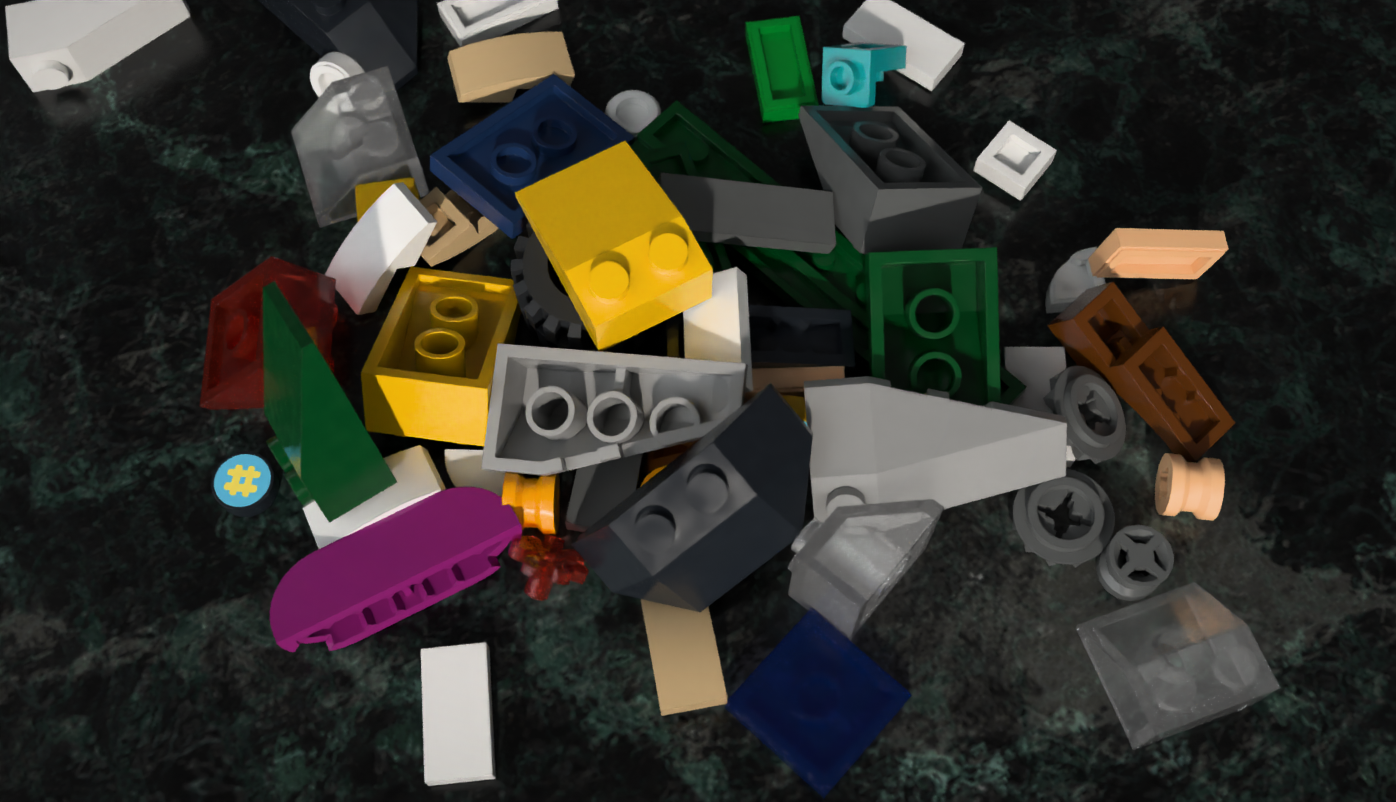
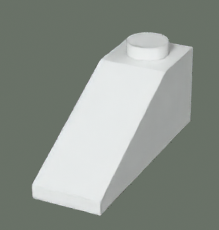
M34 0L5 6L9 59L33 93L87 82L191 17L190 9L185 0Z

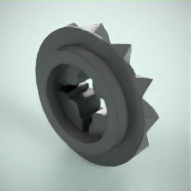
M1071 366L1049 379L1051 391L1043 399L1053 414L1065 416L1067 421V446H1071L1076 460L1090 459L1097 464L1115 457L1123 447L1126 436V424L1120 401L1107 381L1097 372L1084 366Z
M1066 469V476L1020 488L1012 503V530L1017 531L1024 542L1025 552H1034L1045 559L1048 566L1065 564L1073 565L1076 568L1082 563L1096 556L1098 557L1110 542L1114 532L1115 515L1108 495L1096 481L1075 470ZM1066 497L1068 498L1066 507L1069 508L1068 518L1078 522V526L1069 525L1065 533H1062L1060 538L1055 537V522L1052 518L1045 516V512L1054 513L1058 505H1061Z

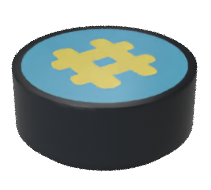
M250 451L237 452L226 457L218 464L211 479V490L215 499L227 512L239 517H251L264 512L275 501L280 487L278 474L269 461L262 455Z

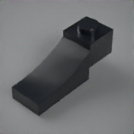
M748 305L752 368L844 366L845 376H849L855 368L851 310ZM683 312L661 323L658 331L659 356L685 358Z

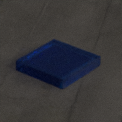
M811 608L731 695L724 708L819 795L825 798L910 700L912 694Z

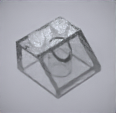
M388 66L332 82L291 130L320 228L357 217L355 186L358 184L411 177L415 180L420 197L426 196L429 193Z
M934 499L838 506L824 523L817 518L812 519L801 531L791 547V550L796 555L788 566V569L792 572L788 595L849 643L924 552L944 507Z
M1196 582L1078 624L1076 627L1133 750L1251 706L1280 689L1248 625Z

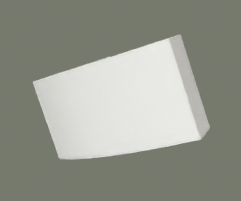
M403 182L393 183L353 227L331 261L325 276L357 315L376 312L396 270L416 265L437 221Z
M418 445L384 458L397 483L330 523L315 501L303 507L318 548L321 549L424 498L446 490L428 450Z

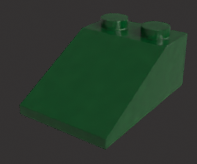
M997 247L870 252L865 254L866 317L870 377L889 380L892 388L926 394L928 388L948 392L951 400L984 406L991 401L1001 403Z
M275 281L264 286V414L276 434L268 439L266 443L284 470L287 482L303 507L315 501L330 523L397 483V480L316 344Z

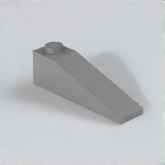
M498 343L481 469L548 476L699 440L744 405L748 365L737 362Z
M870 376L804 381L807 427L813 433L810 477L815 531L881 527L1066 476L1067 421L1065 416L992 401L984 406L951 400L948 392L929 388L926 394L892 388L889 380Z

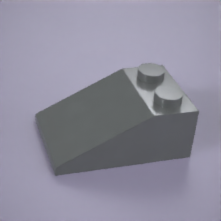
M801 105L799 119L823 191L833 192L835 225L859 253L962 249L982 187L899 106L859 108Z

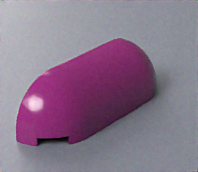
M455 487L437 492L312 552L298 561L285 574L274 592L270 606V626L276 644L284 650L295 652L300 644L326 641L329 651L338 650L377 633L485 579L501 567L497 556L508 546L510 541H520L522 538V526L516 513L509 504L502 505V497L489 490L477 487Z

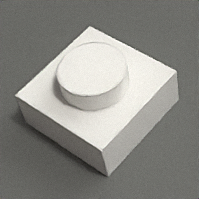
M1008 121L979 155L973 171L1021 201L1051 165L1057 150L1011 121Z

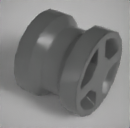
M1140 524L1126 526L1113 536L1106 548L1098 556L1096 564L1097 576L1104 589L1114 597L1126 601L1142 600L1152 594L1157 586L1167 579L1173 569L1174 554L1170 543L1164 535L1154 528ZM1134 570L1140 571V573H1138V574L1132 573V572H1133Z

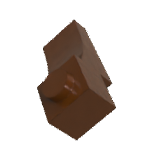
M1114 282L1087 289L1047 325L1077 366L1087 367L1102 376L1113 391L1150 425L1174 454L1182 455L1187 462H1196L1235 424V421L1164 326L1149 330Z

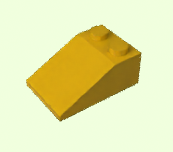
M626 140L515 192L516 199L599 352L712 298L713 269L682 214Z
M419 267L409 268L361 371L365 428L367 431L392 434L400 437L453 442L462 445L484 446L497 344H515L521 314L513 287V279Z

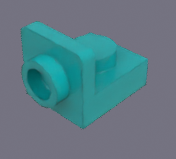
M852 43L823 47L822 102L827 105L859 108L872 107L875 104L876 82L884 80V71L906 68L907 45Z

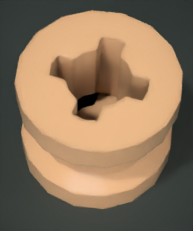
M1165 453L1159 463L1155 483V505L1158 514L1176 516L1181 511L1192 512L1197 519L1214 521L1219 514L1224 497L1225 473L1221 460L1203 457L1195 463L1187 462L1180 454Z

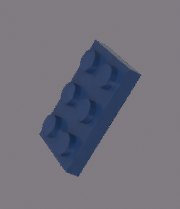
M553 74L431 154L430 171L513 239L527 229L526 224L529 222L516 199L515 192L625 140L630 146L634 143L635 137Z

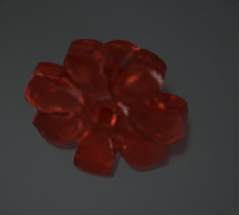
M546 534L543 541L533 535H525L521 539H513L508 551L509 557L523 563L521 572L528 576L524 588L525 594L540 601L548 599L554 582L560 585H569L570 581L583 584L589 573L587 566L584 565L585 560L574 549L562 550L565 540L550 534Z

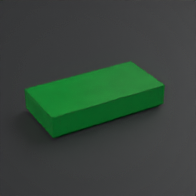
M792 16L746 22L745 35L763 123L799 119L801 105H819L800 17Z

